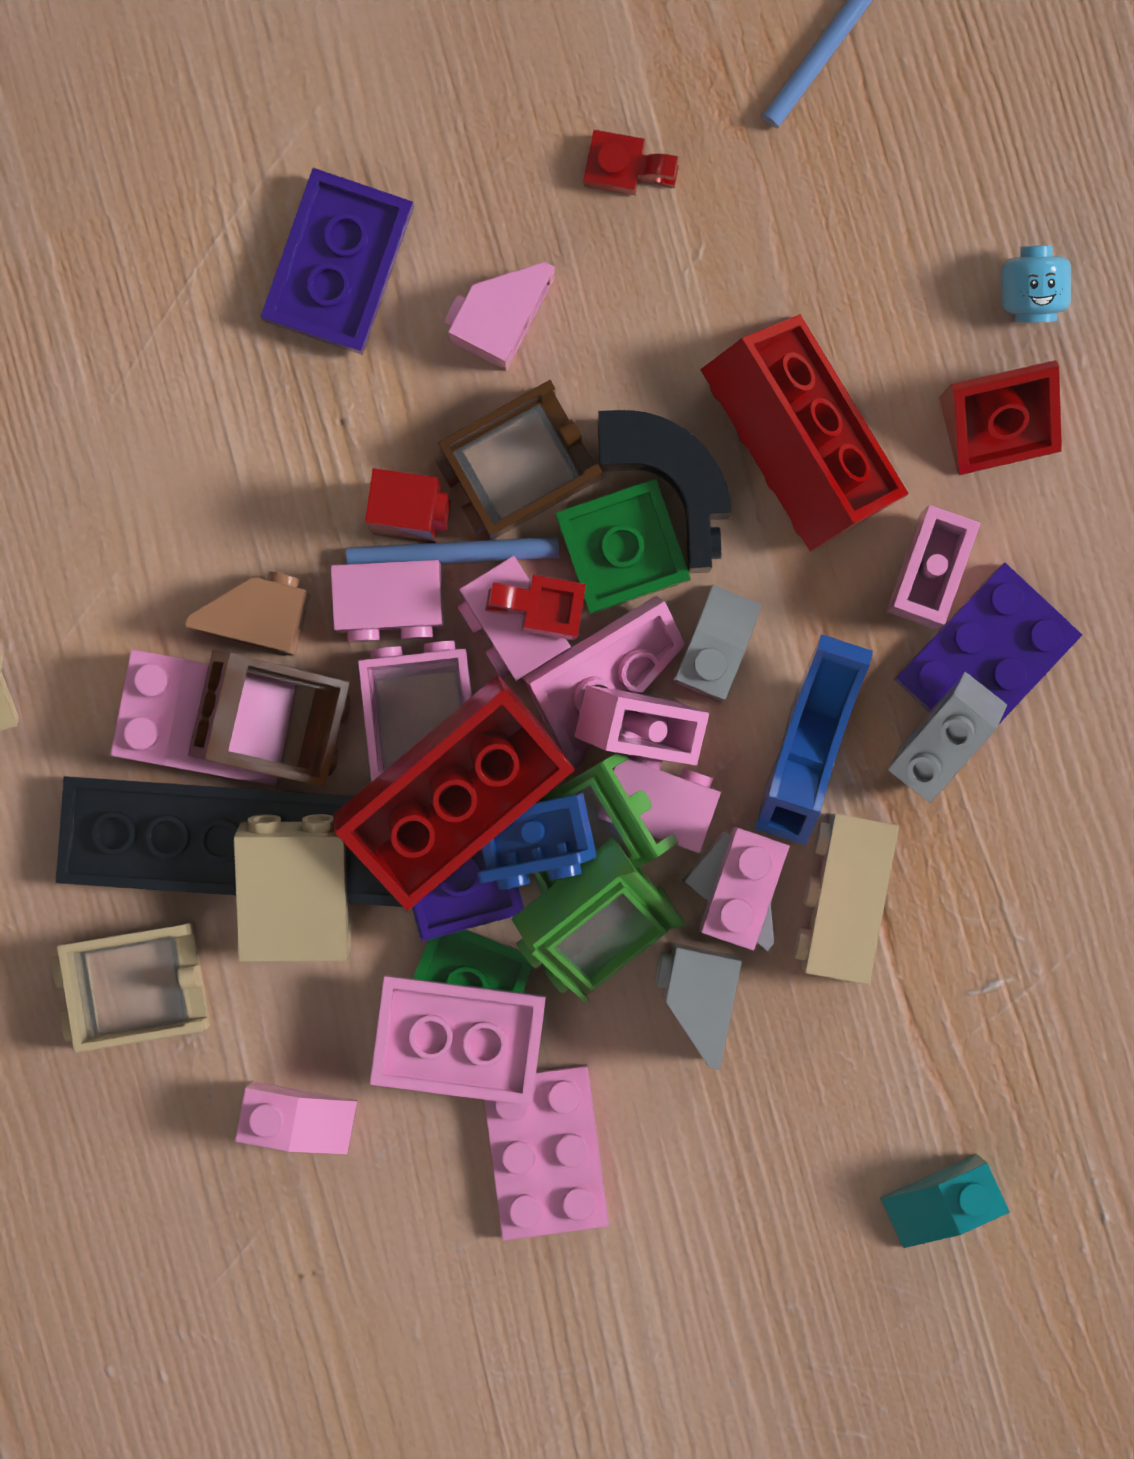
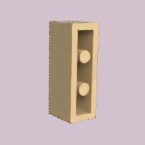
M836 813L830 814L828 823H819L814 854L822 855L818 876H809L804 898V906L812 907L808 929L800 927L794 952V959L802 960L801 970L803 972L870 985L898 836V825Z

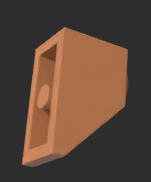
M269 571L267 580L251 577L187 616L185 627L193 631L295 656L310 594L306 590L298 588L299 578Z

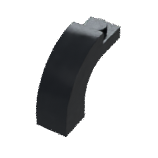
M635 410L598 411L599 466L602 472L644 471L666 481L678 494L685 511L688 572H710L712 569V559H721L720 527H711L710 520L728 519L732 513L727 484L713 456L689 431L661 416Z

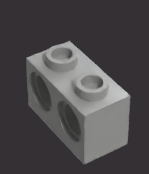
M964 672L901 744L888 771L931 803L997 729L1007 704L968 673Z

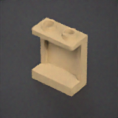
M315 814L303 817L302 822H281V818L276 815H256L248 818V822L240 823L234 836L239 962L347 961L351 947V924H348L346 844L334 832L333 816Z

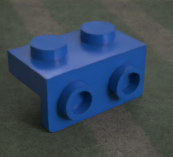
M580 793L537 802L482 848L486 870L477 872L479 883L496 880L498 890L529 884V874L548 870L549 880L581 874L580 864L597 858L584 794Z

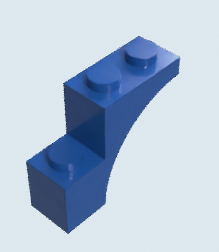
M821 634L793 700L781 749L766 782L755 829L806 846L821 813L833 765L851 711L869 669L872 650Z

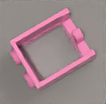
M455 641L423 644L424 653L402 655V647L377 648L370 650L371 659L358 660L371 782L472 697L468 653L466 649L456 650Z

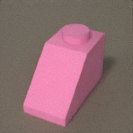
M543 262L473 284L466 298L461 295L455 298L446 316L445 324L451 326L448 331L450 342L507 371L555 279V267Z
M253 1081L245 1088L235 1142L288 1152L347 1154L358 1100Z

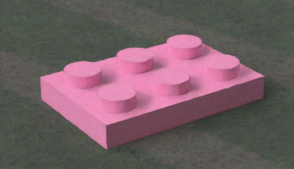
M385 975L370 1085L532 1106L546 996Z
M588 1064L536 1071L532 1106L484 1100L503 1241L608 1227L609 1220Z

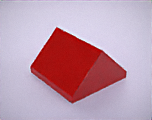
M1056 360L954 383L939 397L956 470L959 475L1062 452L1060 373Z

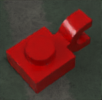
M593 129L583 183L585 187L636 196L638 181L675 188L679 165H677L678 156L660 153L644 155L646 147L644 138Z
M534 574L530 577L528 590L493 582L492 587L488 590L485 611L510 615L521 614L524 615L521 631L575 640L578 637L586 584Z

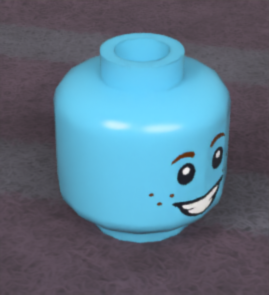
M1053 245L1020 246V257L1010 258L1005 261L1002 266V306L1006 312L1015 314V322L1058 321V313L1069 308L1071 303V264L1065 257L1053 256Z

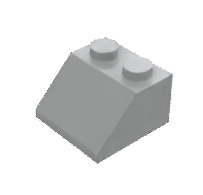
M672 942L670 954L660 952L654 984L658 988H663L662 996L708 1067L720 1070L742 961L732 954Z

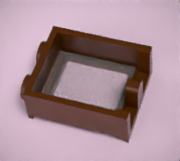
M551 380L546 381L439 441L438 444L444 456L435 460L449 487L452 488L460 484L469 502L461 506L475 533L478 534L486 530L491 540H495L502 534L561 501L601 481L603 476L598 463L594 465L582 443L581 434L572 419H568L556 397V389Z

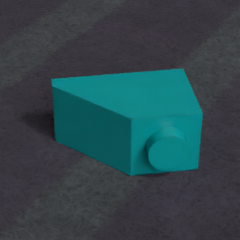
M978 1154L880 1198L903 1248L959 1236L1010 1213L988 1163Z

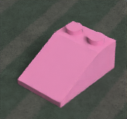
M131 649L111 756L278 786V776L188 756L209 664ZM246 673L228 751L282 763L297 685Z

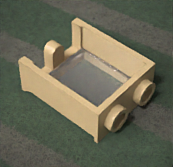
M193 922L57 946L59 956L52 959V971L56 987L58 989L64 988L67 1009L61 1011V1027L65 1041L73 1042L74 1053L202 1032L210 1027Z

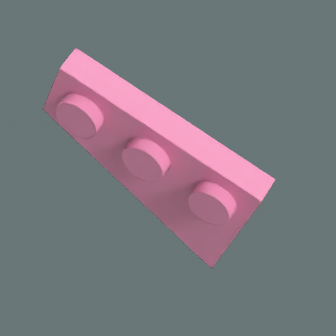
M655 596L522 678L554 742L573 765L574 769L586 757L583 751L590 745L574 737L586 685L630 693H643L685 646V643L665 601Z

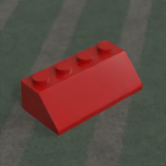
M801 314L742 337L700 369L710 385L713 396L720 402L736 428L740 441L748 448L763 473L767 486L777 496L792 521L795 532L802 538L810 552L909 495Z
M497 675L333 814L334 832L408 911L575 769L534 715L500 676Z

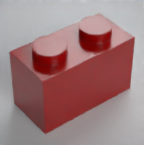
M373 468L365 524L373 535L436 543L437 531L447 532L451 500H448V493H443L438 477Z

